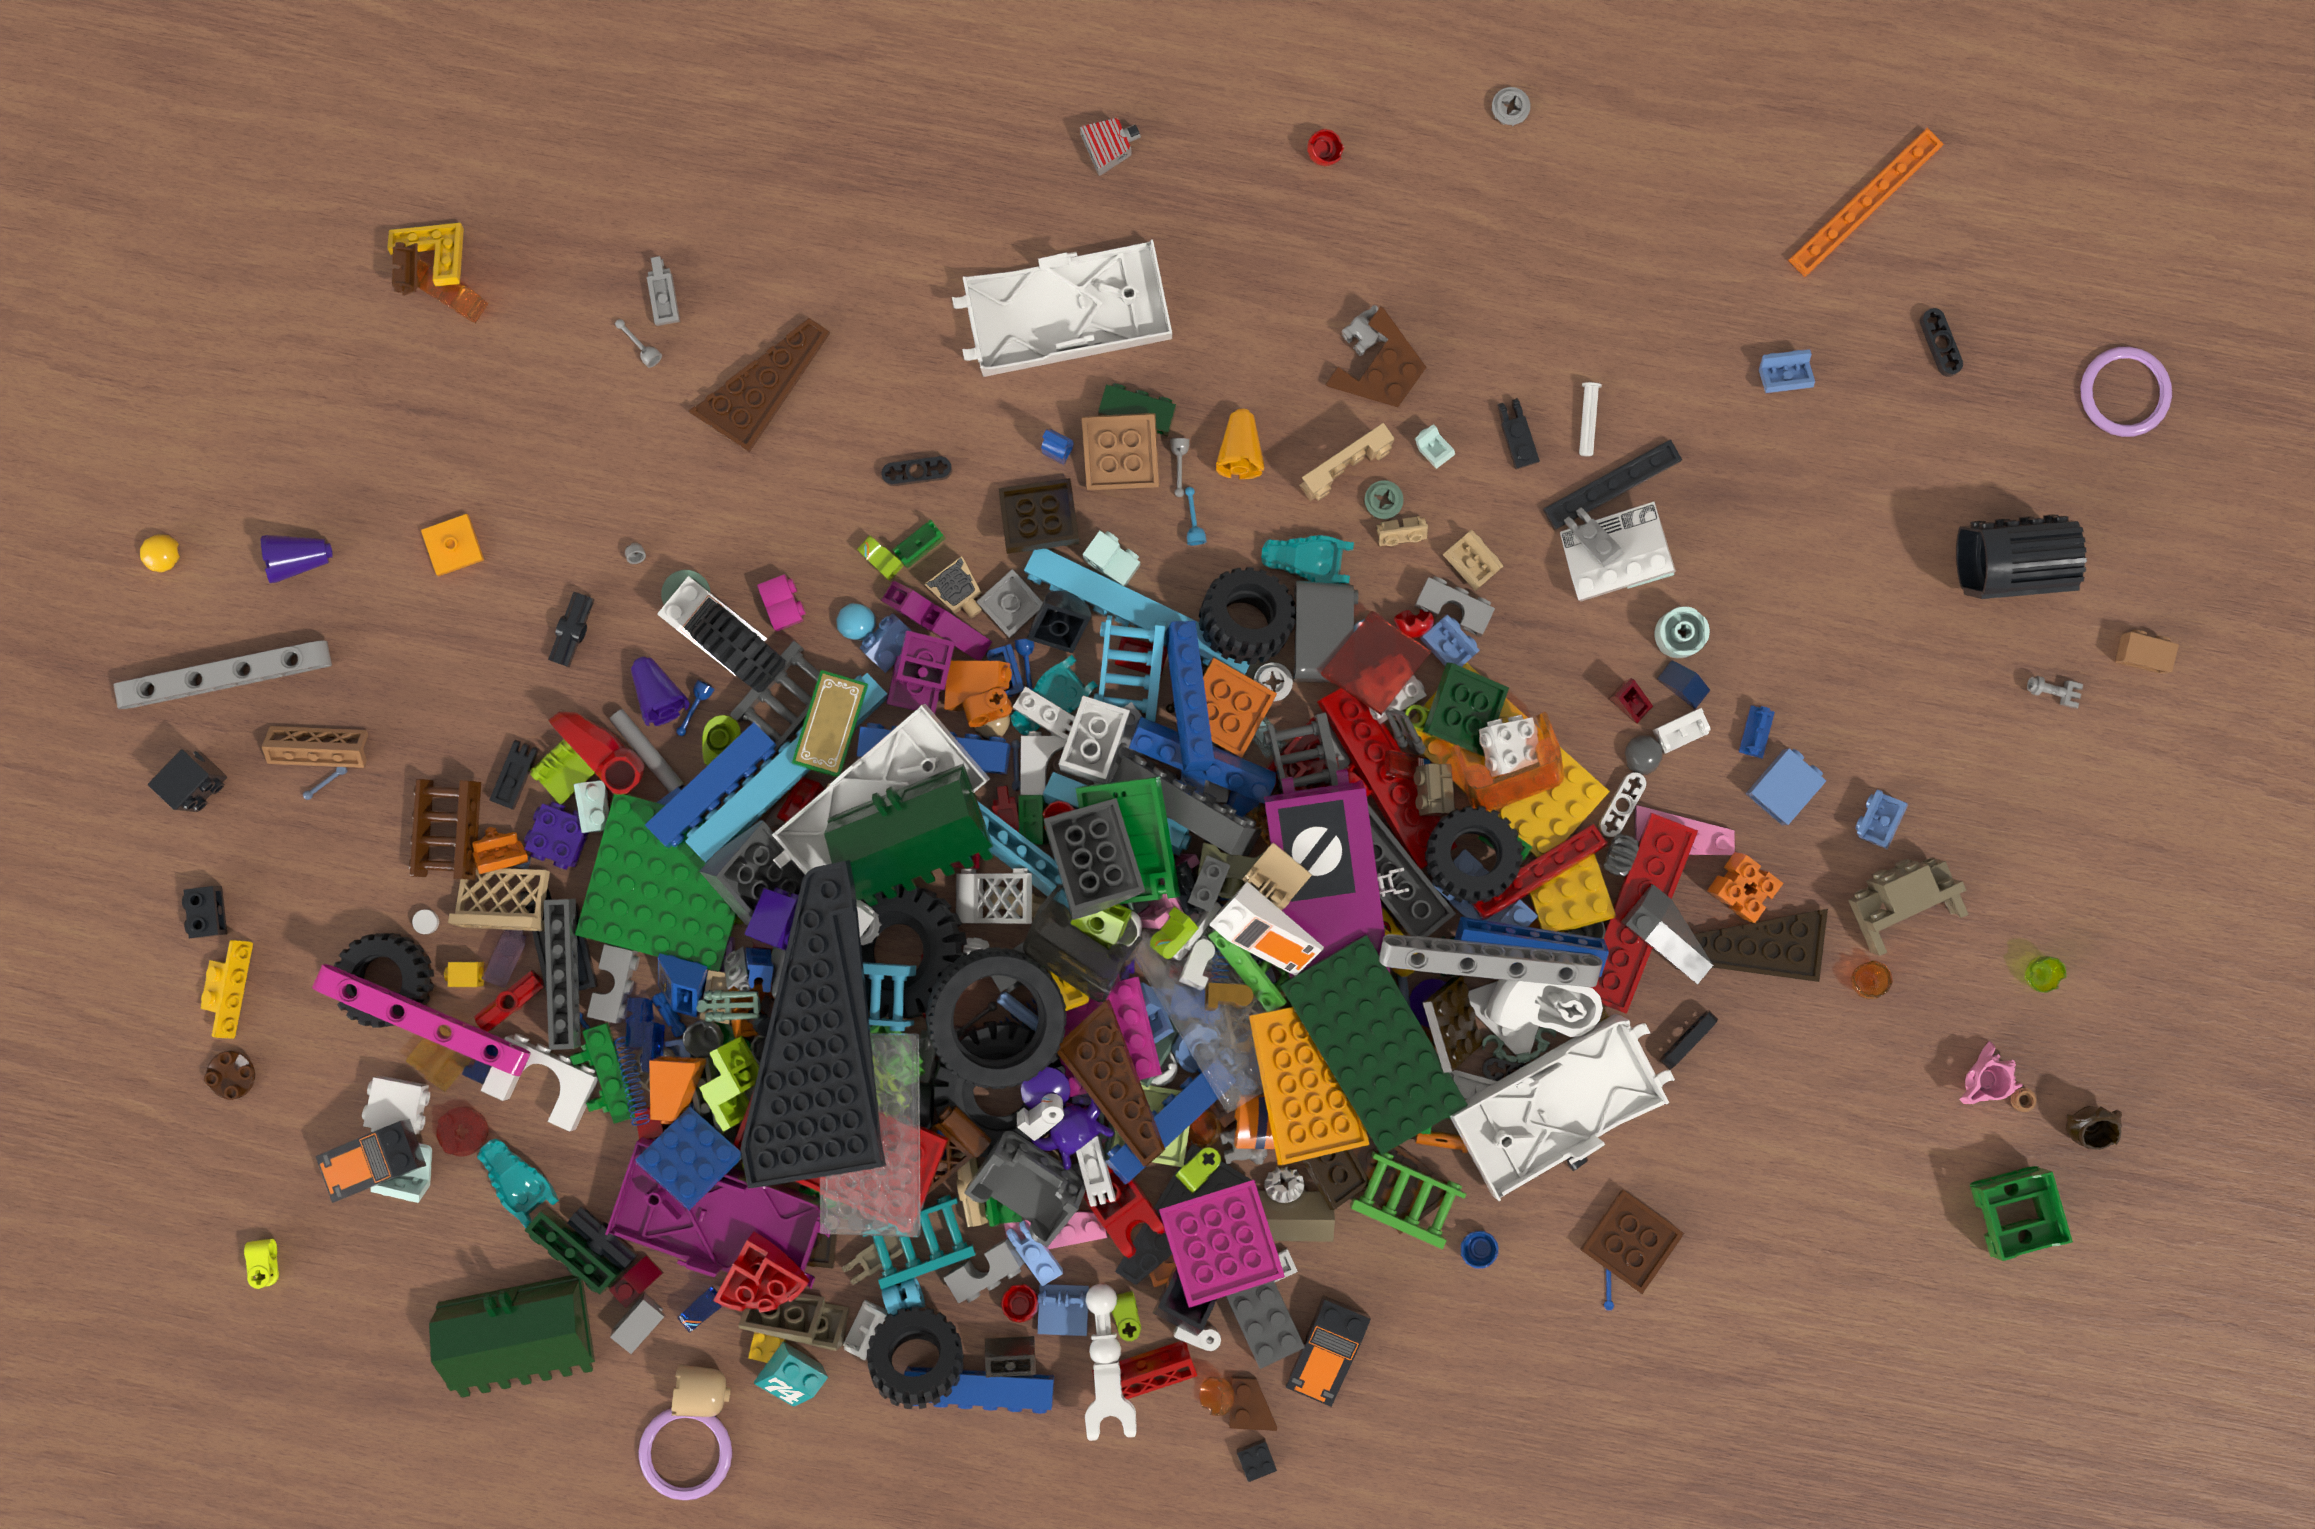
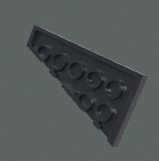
M1192 1144L1185 1155L1184 1165L1203 1149ZM1207 1153L1204 1154L1206 1160L1203 1163L1205 1165L1208 1163L1213 1165L1215 1163L1213 1160L1214 1156ZM1221 1161L1218 1168L1192 1194L1175 1176L1182 1168L1178 1167L1154 1208L1160 1215L1159 1209L1252 1180ZM1144 1223L1133 1241V1245L1136 1248L1135 1255L1131 1258L1124 1256L1115 1272L1133 1284H1139L1172 1255L1166 1232L1158 1234L1147 1223Z

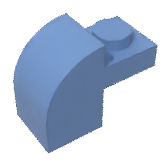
M1142 982L1140 985L1154 1043H1157L1174 1032L1168 1017L1171 1011L1161 995L1155 989Z

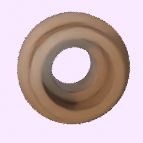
M2018 1088L2011 1095V1104L2019 1112H2029L2036 1105V1096L2028 1088ZM2022 1095L2026 1097L2024 1104L2019 1102V1098Z

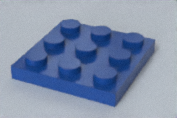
M689 1107L635 1161L685 1208L690 1210L742 1159L741 1151Z

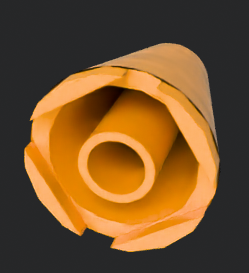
M1237 409L1230 414L1216 462V471L1227 478H1231V474L1239 475V479H1252L1261 476L1262 470L1264 471V461L1255 417L1247 409Z

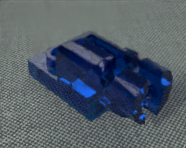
M627 998L626 1011L632 1012L633 1015L626 1017V1048L643 1050L640 1057L641 1072L650 1074L649 1061L663 1056L665 1025L652 1022L654 1020L653 1000H649V998Z

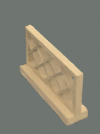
M476 868V875L479 881L472 888L469 885V879L460 880L455 914L449 913L448 923L462 928L545 931V922L542 918L550 871L498 869L479 874ZM495 874L500 881L491 888L487 881ZM517 875L521 882L512 889L508 882ZM535 876H540L539 886L533 890L529 882ZM484 886L488 893L479 900L475 892ZM504 886L508 894L500 901L496 893ZM525 887L529 895L521 902L516 894ZM471 897L475 905L469 911H464L465 902ZM492 898L496 906L487 912L483 905ZM513 899L517 906L508 913L504 906ZM533 899L536 902L535 914L528 913L525 908Z

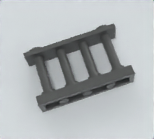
M793 641L782 653L781 657L786 660V665L765 691L758 693L751 689L730 714L739 722L743 720H749L751 723L755 722L775 742L777 746L774 750L777 754L780 747L786 742L792 743L790 739L803 726L812 699L808 693L787 676L786 670L791 665H797L816 682L820 674L814 666L803 658L802 652L804 648L796 641ZM775 683H781L807 705L799 717L771 695L770 689ZM760 701L762 703L766 702L791 724L783 735H780L755 713L754 707Z
M1326 713L1315 715L1314 721L1305 726L1275 732L1273 724L1266 727L1267 731L1263 732L1266 746L1271 747L1281 794H1283L1281 778H1285L1282 765L1315 758L1323 759L1325 769H1322L1320 773L1293 778L1294 788L1320 782L1329 783V786L1338 785L1336 770H1339ZM1309 734L1318 735L1320 745H1317V748L1280 756L1277 741Z

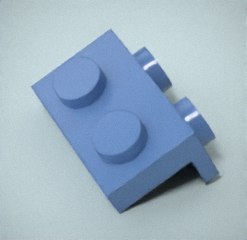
M1794 350L1792 352L1763 355L1759 373L1765 393L1814 387L1815 379L1809 363L1812 355L1811 351Z
M891 614L880 622L879 628L873 634H869L864 638L860 649L886 673L895 664L896 657L901 655L905 633L911 630L898 617Z
M1448 615L1443 617L1420 638L1444 666L1449 662L1462 667L1480 651L1475 640L1470 636H1466L1460 629L1459 623Z
M1877 789L1875 794H1871L1867 800L1866 808L1868 809L1865 816H1861L1856 824L1859 838L1888 849L1908 804L1885 795L1881 790Z

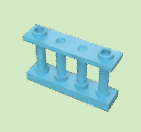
M1107 615L1106 622H1101L1100 636L1104 637L1099 694H1094L1095 700L1120 708L1132 702L1137 710L1146 713V719L1155 722L1166 621L1156 620L1155 627H1150V629L1112 625V616ZM1110 635L1149 639V642H1154L1153 651L1140 653L1109 649ZM1108 659L1147 663V666H1151L1150 675H1145V677L1107 673ZM1106 683L1144 687V689L1149 690L1148 699L1143 698V701L1104 697Z
M863 962L864 974H869V979H871L869 1025L890 1026V1031H905V1027L914 1026V1020H903L904 981H907V976L916 975V965ZM884 975L892 976L894 981L893 1019L880 1018L881 979H884Z

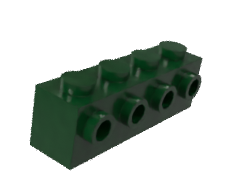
M549 1208L540 1211L524 1230L529 1234L531 1240L547 1249L552 1258L561 1261L571 1274L581 1278L591 1291L599 1295L605 1292L622 1272L604 1255L601 1256L591 1250L586 1244L587 1240Z

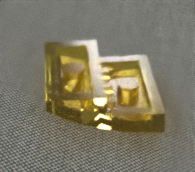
M440 1025L441 1034L450 1036L452 1031L446 1026ZM423 1037L405 1061L423 1073L428 1081L446 1092L473 1058Z

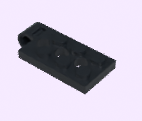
M547 887L545 900H552L550 891ZM527 890L520 893L521 902L529 895ZM533 899L525 908L528 913L535 914L536 902ZM576 903V923L578 926L581 913L579 905ZM532 931L547 993L545 931ZM577 936L579 991L597 987L598 984L587 938Z

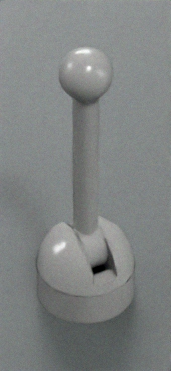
M622 319L616 320L615 326L618 329H622L642 350L640 357L643 363L648 368L655 366L661 360L662 354L655 347H645L625 326V322Z
M1172 438L1170 439V448L1172 453L1177 456V489L1174 493L1176 497H1182L1184 495V490L1182 489V456L1189 450V439Z

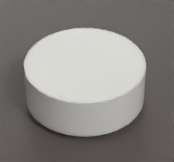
M420 910L414 915L412 924L418 933L431 934L439 926V917L432 910Z

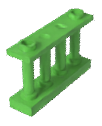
M1216 930L1209 933V938L1245 984L1252 989L1253 994L1267 1012L1285 1005L1287 1001L1280 994L1282 991L1280 984L1289 979V972L1276 966L1282 975L1273 985L1265 974L1273 965L1272 963L1263 960L1258 966L1251 957V952L1229 942Z
M1373 1151L1371 1156L1378 1160L1376 1168L1364 1195H1361L1359 1199L1353 1197L1349 1205L1350 1208L1443 1249L1447 1240L1441 1236L1443 1233L1441 1228L1455 1196L1457 1195L1465 1199L1466 1193L1461 1190L1462 1186L1450 1180L1446 1184L1394 1161V1155L1388 1152L1381 1155L1380 1152L1376 1153ZM1387 1165L1401 1170L1387 1205H1383V1208L1380 1209L1373 1206V1197ZM1412 1175L1424 1182L1409 1216L1403 1219L1396 1216L1397 1211L1395 1209L1408 1179ZM1434 1185L1447 1192L1432 1226L1425 1229L1418 1226L1420 1223L1418 1219Z

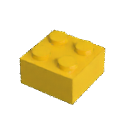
M754 1332L748 1358L768 1363L782 1342H786V1339Z

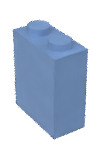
M1795 749L1782 750L1745 793L1782 826L1789 825L1826 782L1822 777V771L1816 766H1809L1804 762V756Z

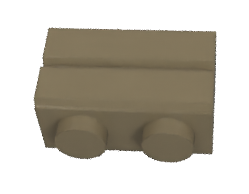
M1425 764L1416 767L1414 782L1417 785L1418 796L1415 803L1417 809H1419V816L1449 815L1451 811L1455 810L1451 764Z

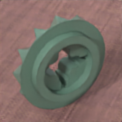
M1382 480L1373 483L1368 488L1364 502L1367 511L1375 518L1386 520L1396 516L1401 510L1403 494L1395 483ZM1388 491L1387 500L1391 504H1385L1379 509L1380 500L1377 497H1382Z

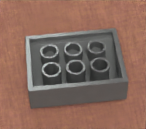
M1116 798L1044 819L1046 833L1073 920L1096 914L1145 892Z
M762 820L717 851L699 871L747 927L764 888L774 891L775 888L782 889L789 893L788 897L791 896V893L799 895L802 880L805 876L792 859L782 868H779L773 861L785 849L772 836V830Z

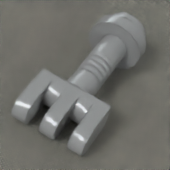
M2041 676L2029 679L2027 690L2031 694L2037 696L2042 692L2061 697L2060 705L2076 709L2079 707V703L2070 700L2071 698H2081V694L2073 692V688L2082 690L2083 684L2065 681L2064 687L2045 683L2044 677Z

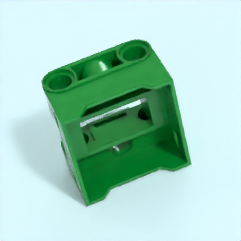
M2031 1166L1970 1183L1975 1205L1982 1208L1988 1229L1984 1237L1990 1257L2006 1261L2022 1254L2073 1242L2053 1171L2040 1168L2039 1166ZM2011 1184L2010 1192L2005 1193L2004 1186ZM2032 1198L2037 1217L2039 1218L2033 1220L2026 1219L2004 1226L2000 1225L1995 1207ZM2024 1230L2025 1238L2019 1241L2018 1233Z

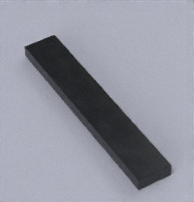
M1670 439L1545 507L1543 511L1555 531L1566 525L1564 520L1567 517L1573 520L1579 518L1577 515L1579 508L1584 509L1588 513L1682 461V458Z

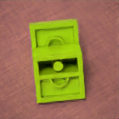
M743 1036L710 1052L713 1063L721 1075L699 1087L704 1100L711 1108L715 1120L720 1125L722 1131L743 1121L750 1102L744 1091L756 1084L759 1065Z

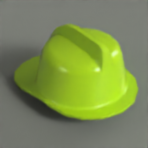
M726 715L715 716L705 725L702 734V750L706 766L741 735L740 727L732 717Z

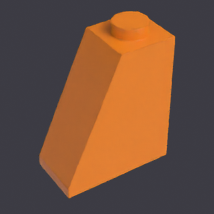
M951 661L946 680L944 709L961 712L964 710L963 700L970 696L979 695L994 688L1008 689L1009 681L1012 677L1010 663L1001 661Z
M660 1056L649 1061L651 1120H660L661 1124H672L688 1109L706 1065V1058Z

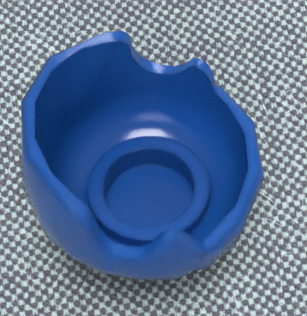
M1473 1231L1461 1242V1256L1466 1264L1473 1268L1483 1269L1489 1267L1498 1256L1499 1247L1493 1235L1485 1231Z

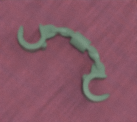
M1540 1027L1537 1035H1535V1041L1538 1042V1050L1531 1054L1525 1052L1516 1054V1057L1507 1056L1506 1052L1502 1049L1504 1041H1501L1495 1035H1489L1484 1038L1482 1050L1485 1049L1488 1042H1495L1498 1048L1493 1052V1057L1496 1056L1498 1059H1505L1511 1063L1530 1062V1059H1536L1541 1052H1545L1547 1047H1549L1550 1042L1542 1039V1033L1548 1032L1553 1037H1556L1557 1033L1554 1029Z

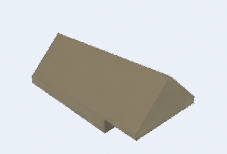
M1257 1190L1273 1241L1333 1242L1334 1210L1329 1209L1320 1191L1303 1190L1300 1197L1296 1200L1281 1203L1271 1199L1265 1190Z
M800 1293L793 1301L780 1304L775 1310L759 1312V1309H744L739 1328L837 1351L844 1344L849 1307L825 1303V1297Z

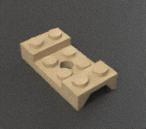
M1382 423L1303 476L1304 482L1299 486L1310 501L1315 498L1317 501L1321 500L1330 493L1333 479L1341 475L1348 464L1356 465L1364 459V455L1370 461L1374 458L1379 461L1390 453L1389 450L1392 449L1391 445L1394 437L1386 425Z

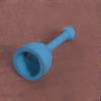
M1187 487L1185 494L1189 499L1192 528L1187 532V544L1190 546L1201 545L1207 542L1206 534L1202 528L1197 526L1193 500L1195 490L1192 487Z

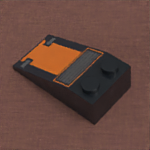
M410 1119L378 1129L315 1156L332 1203L427 1166Z
M1323 1295L1304 1340L1305 1348L1299 1352L1286 1388L1332 1407L1370 1323L1371 1318L1369 1314Z

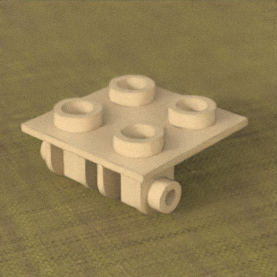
M1273 842L1242 880L1245 883H1250L1282 911L1312 874Z

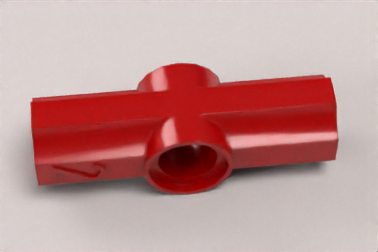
M531 970L474 1016L475 1022L480 1029L489 1033L544 989L543 979L534 970ZM508 995L514 998L515 1003L512 1008H509L505 1003Z

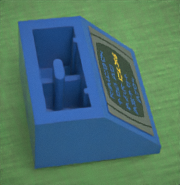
M659 954L658 987L664 994L671 1009L674 1012L697 1018L699 1012L696 1007L698 1001L703 1000L707 966L698 962L682 960L673 955Z

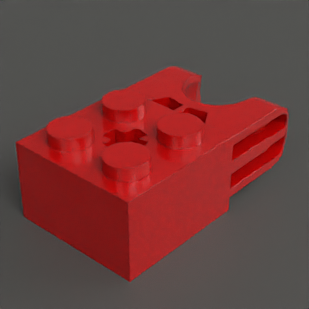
M1107 1165L1113 1190L1117 1191L1116 1201L1110 1202L1108 1194L1104 1193L1106 1203L1100 1204L1098 1195H1096L1097 1205L1091 1207L1086 1190L1083 1198L1120 1252L1127 1258H1131L1136 1252V1248L1131 1240V1232L1137 1224L1147 1223L1158 1234H1163L1165 1228L1160 1215L1136 1180L1133 1178L1129 1183L1124 1184Z

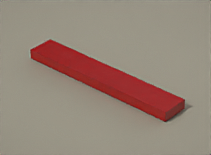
M1592 824L1521 867L1517 877L1501 895L1493 897L1488 902L1478 901L1476 904H1472L1481 919L1486 920L1603 849L1608 843L1596 826Z

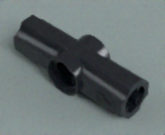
M573 591L566 613L557 624L555 632L557 637L548 660L570 668L577 646L586 635V622L595 599Z
M584 1206L580 1207L567 1222L587 1240L586 1244L591 1250L601 1256L604 1255L622 1272L638 1255L618 1236L612 1234L605 1235L608 1223L598 1220Z

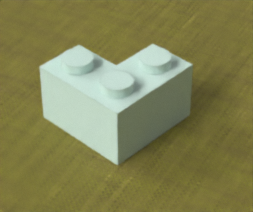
M1099 531L1083 553L1084 562L1110 580L1126 587L1140 567V561L1137 560L1139 556L1130 549L1122 550L1118 542L1119 539L1112 533L1107 531L1104 534Z

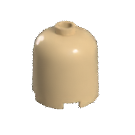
M678 1364L671 1416L714 1417L719 1414L724 1402H729L731 1387H726L724 1374L717 1369Z

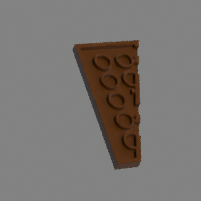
M808 318L787 334L786 338L777 345L770 347L764 355L752 361L727 380L721 388L705 397L704 401L696 407H692L688 412L750 453L830 335V332Z
M1105 1000L1063 1039V1042L1059 1044L1060 1049L1057 1054L1145 1167L1163 1153L1165 1147L1110 1000Z

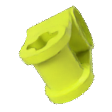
M274 1239L250 1241L245 1244L244 1256L247 1265V1280L253 1288L260 1289L273 1285L279 1278L278 1251Z

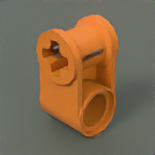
M994 688L979 695L970 696L962 702L970 727L983 726L1008 716L1012 711L1010 699H1008L1005 691L1000 688Z

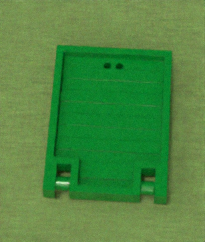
M1160 776L1075 788L1079 809L1111 799H1117L1145 888V892L1119 904L1159 900L1163 898L1164 894H1167L1168 899L1180 896ZM1160 878H1164L1165 884L1161 885Z

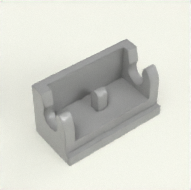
M644 1293L611 1331L610 1338L632 1354L664 1318L663 1308L651 1299L648 1294Z

